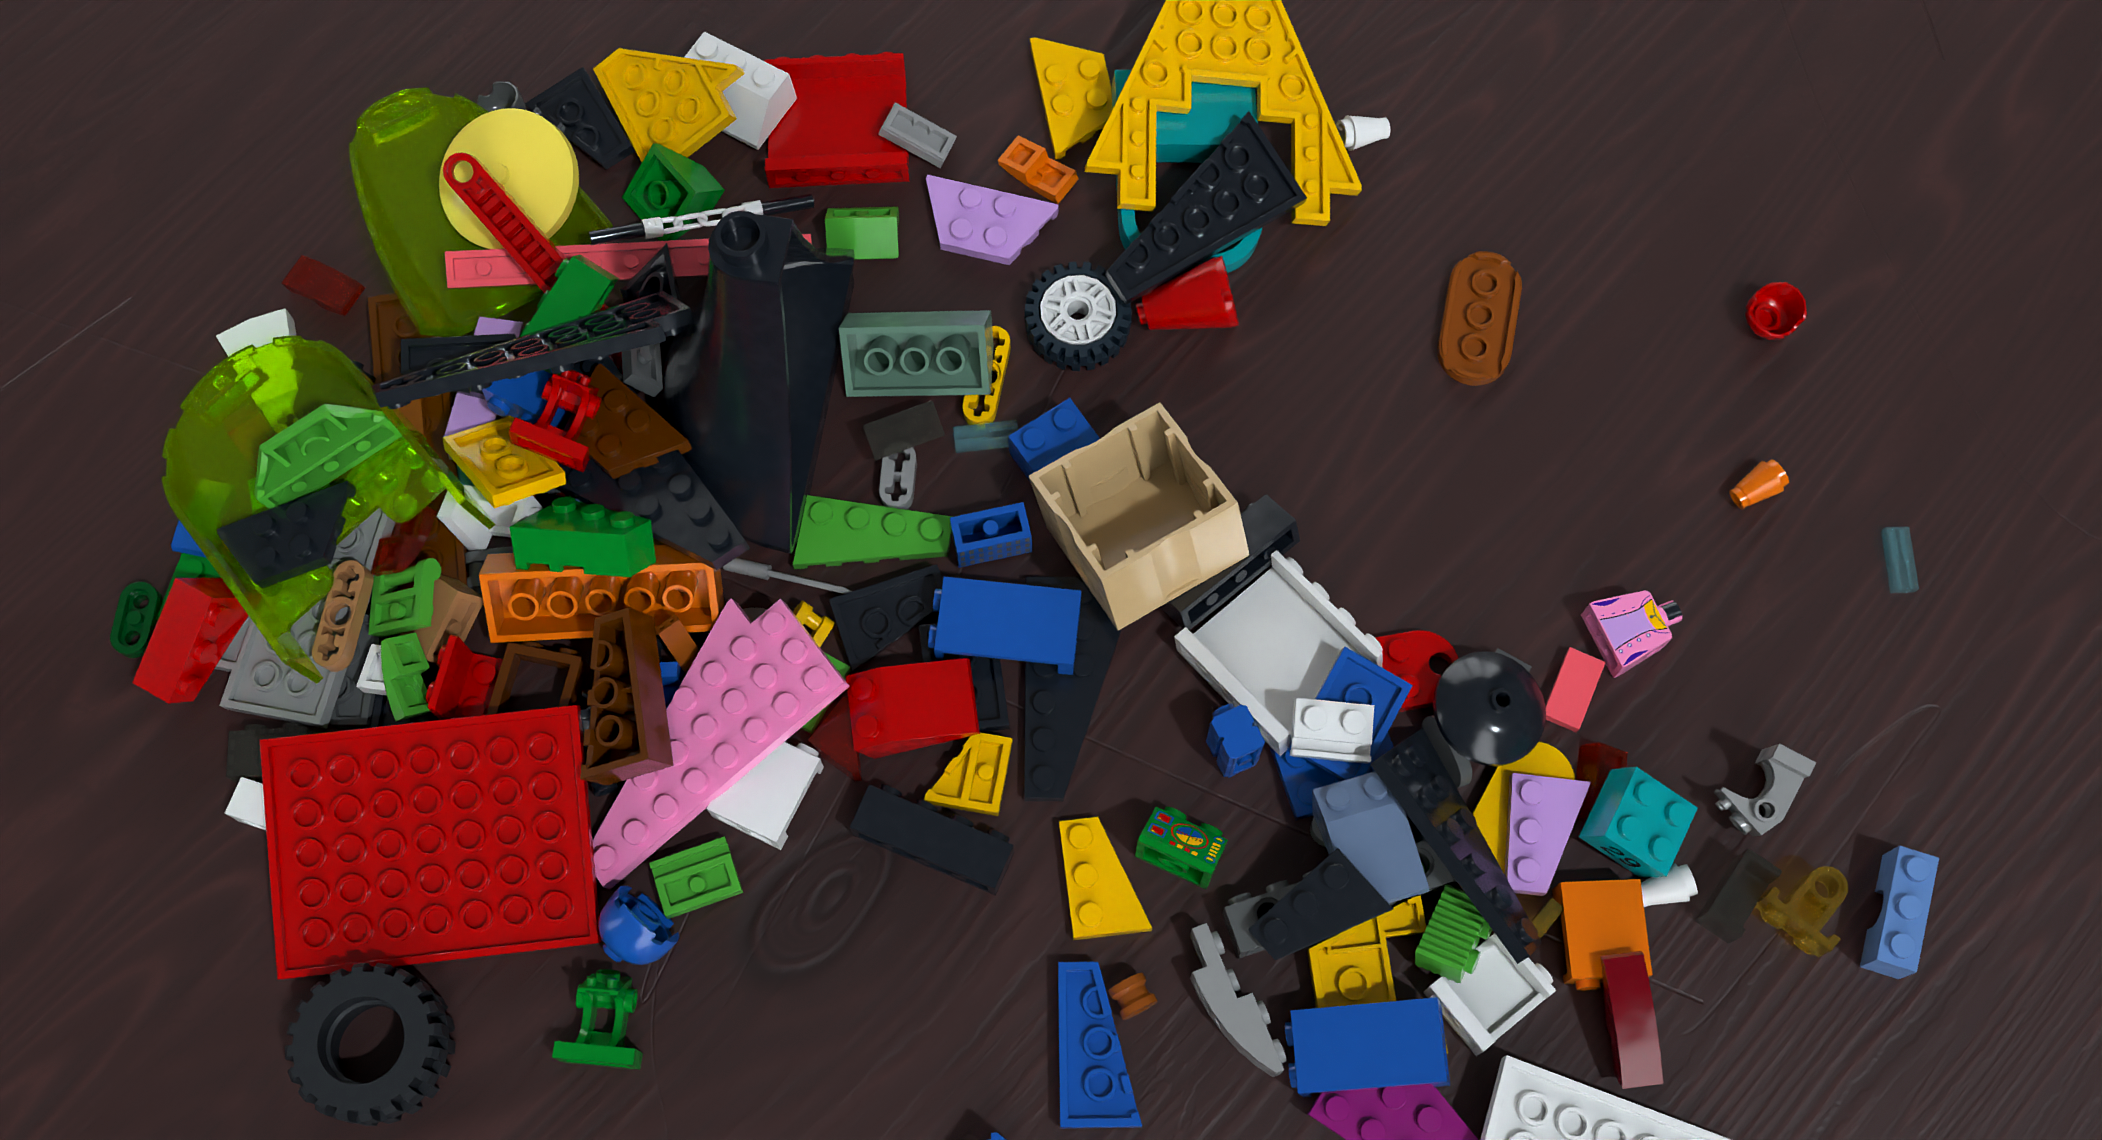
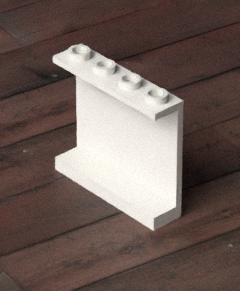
M1276 550L1271 554L1272 567L1194 634L1185 627L1174 638L1177 651L1229 704L1232 703L1234 707L1241 704L1248 707L1254 719L1253 726L1258 727L1264 740L1281 756L1288 750L1287 748L1292 740L1294 699H1315L1342 648L1347 647L1382 667L1383 648L1375 637L1369 633L1364 635L1355 626L1356 622L1347 610L1342 607L1337 609L1329 601L1328 593L1317 582L1311 584L1303 576L1302 568L1293 558L1287 557L1285 559Z

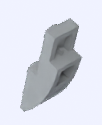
M1207 923L1192 928L1190 938L1203 968L1192 972L1190 980L1200 1001L1222 1034L1242 1055L1270 1076L1280 1075L1284 1071L1282 1063L1287 1062L1278 1038L1272 1040L1266 1025L1270 1024L1271 1020L1262 1000L1256 1002L1253 993L1237 998L1236 992L1240 991V986L1233 969L1226 970L1220 955L1224 954L1225 950L1218 932H1210Z

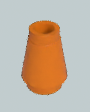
M1775 460L1761 461L1735 488L1729 491V494L1737 507L1744 509L1747 506L1783 492L1784 486L1789 484V478L1781 465Z

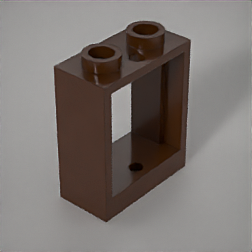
M522 641L521 645L508 642L486 715L506 712L521 660L568 669L558 707L579 704L590 670L586 661L581 657V653L568 648H559L558 652L545 650L543 645L533 641Z

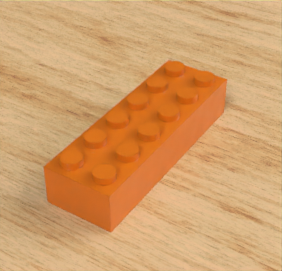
M654 545L656 562L632 577L584 574L583 567L564 566L562 572H551L549 564L535 563L531 564L528 570L516 569L514 553H499L487 555L479 572V580L490 642L500 643L593 638L595 618L628 607L654 617L655 628L675 614L688 633L708 632L712 630L725 607L721 570H715L668 545Z

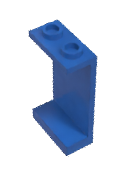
M943 577L942 589H935L933 611L939 612L937 625L930 626L928 648H934L936 661H943L945 653L1055 664L1058 665V674L1073 675L1081 590Z
M1438 997L1291 1010V1022L1285 1023L1288 1047L1294 1046L1295 1063H1289L1290 1084L1292 1088H1297L1298 1094L1304 1098L1312 1097V1093L1420 1084H1432L1434 1087L1451 1086L1442 1006Z

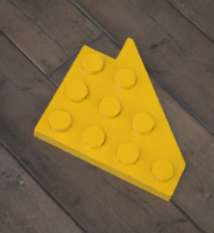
M618 48L593 68L641 162H643L651 146L655 143L688 158L737 119L722 92L745 74L744 70L737 65Z

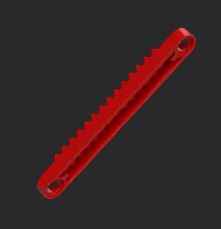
M463 152L449 156L444 163L443 175L450 187L544 293L547 290H551L558 279L555 277V274L565 259L562 252L545 236L534 220L525 213V210L517 204L513 196L505 190V187L496 180L479 159ZM461 161H467L473 167V176L467 182L458 181L454 175L455 166ZM604 303L600 311L608 309L610 307H608ZM622 352L613 353L609 357L623 374Z

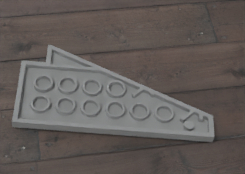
M398 438L356 465L345 479V481L348 480L356 487V494L354 498H347L342 516L346 519L342 533L337 538V548L331 564L263 589L260 587L256 591L255 595L260 597L214 668L231 672L219 706L231 711L328 728L347 668L339 672H331L314 661L312 648L335 569L341 563L348 560H355L364 565L372 572L373 577L376 572L380 571L421 444L415 439ZM356 575L355 578H349L347 584L350 585L351 581H357L359 575ZM344 607L338 611L335 617L336 625H342L348 621L351 615L350 607ZM333 632V634H332L334 637L336 636V634L339 635V636H341V637L343 636V635H340V634H338V633H336V632ZM336 647L334 651H329L327 657L330 658L332 654H337L339 648Z

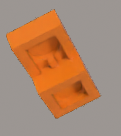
M1019 135L997 160L998 164L1017 180L1056 204L1060 203L1078 181L1076 170L1049 158L1045 148Z

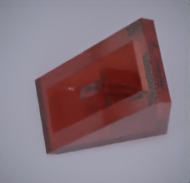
M843 697L809 738L808 742L811 748L815 749L822 758L854 782L862 781L859 752L854 751L848 697Z

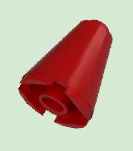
M1222 256L1214 257L1142 295V302L1136 304L1141 325L1148 323L1150 330L1232 328L1239 325L1229 278Z

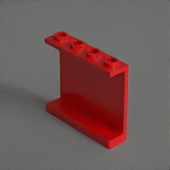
M882 52L873 55L850 53L844 56L825 57L813 55L809 58L777 57L764 60L789 73L797 96L796 101L768 136V158H765V173L769 188L910 182L909 152L878 135L895 102L907 108L906 70L903 53Z

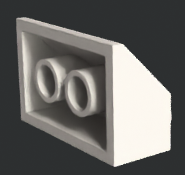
M703 32L684 57L733 64L744 70L745 74L722 91L737 118L722 132L757 150L797 99L789 73L706 32Z

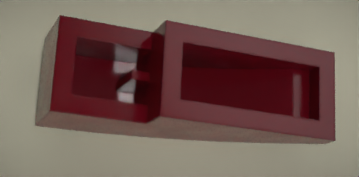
M1642 951L1601 956L1606 1027L1611 1036L1614 1075L1622 1089L1663 1084L1657 1023L1644 954Z

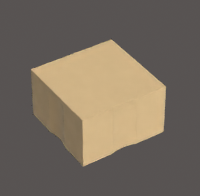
M1160 402L1113 428L1098 441L1076 449L1029 475L1047 529L1117 630L1124 628L1249 556L1238 502L1211 467L1194 453L1187 436Z

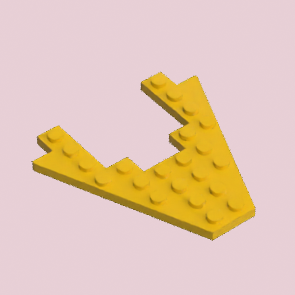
M1166 0L1085 165V172L1118 175L1117 209L1153 211L1156 206V112L1189 114L1192 103V82L1257 88V121L1291 124V174L1307 197L1304 204L1291 211L1292 223L1326 226L1330 222V193L1358 196L1362 191L1360 180L1281 0Z

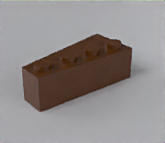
M628 607L595 618L590 666L591 669L595 670L592 690H588L587 705L591 706L589 729L584 731L583 742L584 746H588L586 765H581L580 779L610 785L674 766L654 617Z

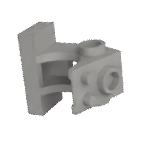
M1781 744L1762 749L1755 764L1763 768L1766 782L1764 789L1758 797L1748 799L1722 787L1721 790L1715 789L1714 794L1720 799L1715 805L1721 811L1729 809L1732 813L1729 819L1744 835L1750 833L1753 837L1763 835L1784 819L1804 778L1811 775L1817 762ZM1759 807L1762 810V816L1759 814Z

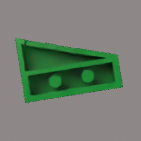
M582 255L572 256L570 260L565 258L555 274V277L558 278L551 290H547L543 294L537 305V312L531 321L526 324L519 337L599 312L619 278ZM550 368L544 370V371H546V372L552 374Z
M572 497L557 498L548 507L509 527L516 569L528 570L530 565L535 563L549 564L551 572H562L564 566L583 567L584 574L632 577L656 562L650 519L634 516L632 512L628 511L618 512L606 509L600 504L578 502Z

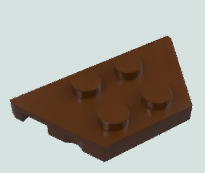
M601 363L595 367L591 375L590 385L599 388L597 396L602 398L601 405L594 419L587 418L576 442L589 447V457L610 477L615 479L631 473L632 470L638 467L645 468L659 463L658 456L678 449L683 454L692 449L689 441L607 368ZM572 413L563 429L564 431L568 432L576 416L575 413Z

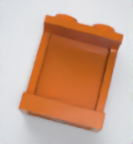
M1640 879L1560 882L1552 889L1554 905H1560L1567 973L1563 975L1564 984H1575L1576 990L1580 991L1600 989V983H1603L1601 956L1642 951L1644 954L1648 977L1653 975Z

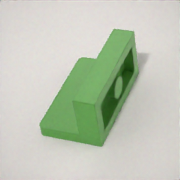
M828 208L825 216L827 248L853 249L854 259L898 258L899 208Z

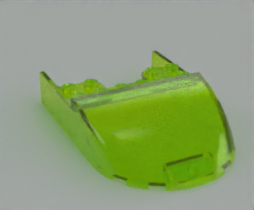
M301 336L274 337L272 343L258 348L249 345L233 353L212 368L190 391L180 406L184 412L176 428H169L165 440L162 457L167 460L166 476L162 477V483L168 503L175 515L281 661L318 684L323 679V676L292 636L291 627L331 590L334 583V575L330 567L326 565L262 589L253 583L217 534V528L269 510V508L256 500L254 495L259 445L323 404L383 411L403 436L317 490L320 491L347 480L356 487L354 498H347L342 516L346 519L342 533L337 538L336 546L379 507L394 522H406L415 517L445 489L450 492L465 510L489 530L496 524L428 444L426 438L398 408L388 409L387 406L379 407L370 387L375 384L343 352L322 340L317 342L305 340Z

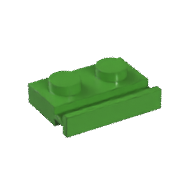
M725 836L649 863L667 919L744 893Z

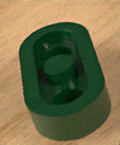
M134 582L128 585L119 597L110 634V642L113 648L125 657L138 658L144 655L158 622L156 617L163 598L161 593L147 582ZM148 599V605L140 609L141 602ZM140 635L139 641L131 645L133 637Z

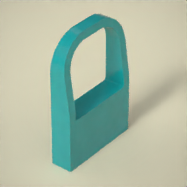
M1131 70L1114 71L1111 86L1112 110ZM1192 82V103L1189 114L1156 112V162L1203 163L1219 147L1222 140L1234 130L1248 111L1258 124L1255 88ZM1116 175V191L1118 187V175ZM1117 209L1119 235L1126 250L1141 234L1136 225L1135 210ZM1262 228L1244 237L1231 250L1215 254L1192 268L1214 257L1222 256L1227 273L1236 270L1253 254Z

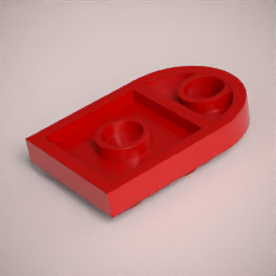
M1424 630L1375 637L1383 648L1382 668L1413 685L1399 712L1433 706L1434 691L1441 674L1431 670L1429 660L1434 657H1441L1449 665L1459 659L1453 646L1442 636Z

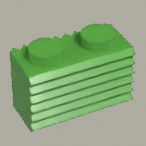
M1448 884L1445 885L1444 891L1415 952V964L1418 967H1423L1426 971L1439 974L1441 977H1446L1448 980H1453L1456 983H1461L1465 972L1473 974L1481 954L1480 951L1475 950L1480 938L1488 940L1492 932L1491 927L1463 890Z

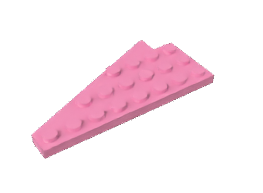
M732 598L726 603L666 709L674 766L627 779L592 840L595 874L604 888L609 890L705 810L711 801L726 792L850 687L792 610L781 599L753 622Z

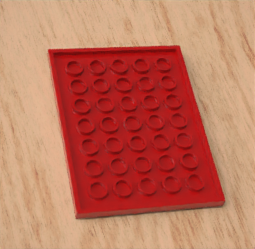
M580 705L260 740L277 979L330 974L341 968L350 972L354 964L368 963L372 966H375L377 963H383L394 967L601 943L598 927L599 908L588 785L586 780L580 779L581 765H586Z

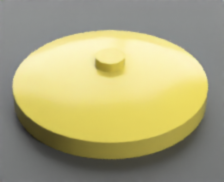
M515 108L491 111L468 123L449 145L440 169V199L450 223L470 242L484 249H505L445 180L443 175L444 163L449 156L455 153L463 152L479 159L496 180L505 187V190L513 196L517 204L525 210V213L534 220L535 224L544 232L548 239L561 228L569 217L576 201L579 187L578 162L566 136L554 124L542 116ZM461 161L455 166L454 175L456 179L460 182H467L472 178L473 167L469 162Z

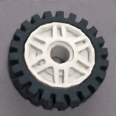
M1075 261L1069 262L1068 268L1064 269L1062 264L1054 266L1053 273L1049 270L1045 271L1042 274L1041 281L1036 279L1032 285V291L1028 292L1024 315L1028 340L1031 345H1034V351L1039 356L1041 354L1044 355V361L1052 364L1053 361L1057 362V368L1065 370L1066 366L1069 365L1072 366V371H1080V366H1086L1087 371L1095 369L1096 363L1103 366L1108 363L1110 356L1114 359L1119 354L1120 347L1123 348L1126 344L1131 326V302L1124 305L1107 279L1104 267L1098 265L1096 270H1094L1089 262H1083V267H1077V262ZM1074 313H1081L1086 317L1076 320L1070 316Z

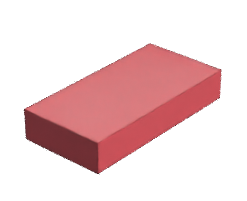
M1569 647L1545 705L1546 720L1577 733L1606 662Z

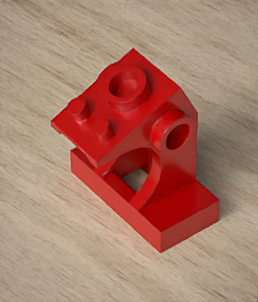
M571 369L561 374H553L547 381L542 393V399L548 402L541 417L535 424L515 417L509 429L511 443L584 472L590 460L589 447L576 441L587 418H595L602 398L597 396L599 388L590 385L592 378ZM558 407L576 414L568 432L550 425Z

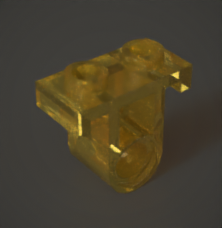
M1823 866L1804 875L1783 901L1777 898L1781 891L1774 886L1762 893L1753 906L1761 911L1760 915L1764 921L1777 929L1782 928L1794 938V944L1803 952L1820 957L1831 952L1840 941V938L1835 934L1825 937L1820 933V930L1844 901L1848 893V883L1845 876L1834 867ZM1816 881L1826 886L1828 890L1827 898L1820 896L1816 891Z

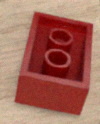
M968 658L879 667L846 676V682L850 686L847 688L854 751L876 759L980 734L971 665Z

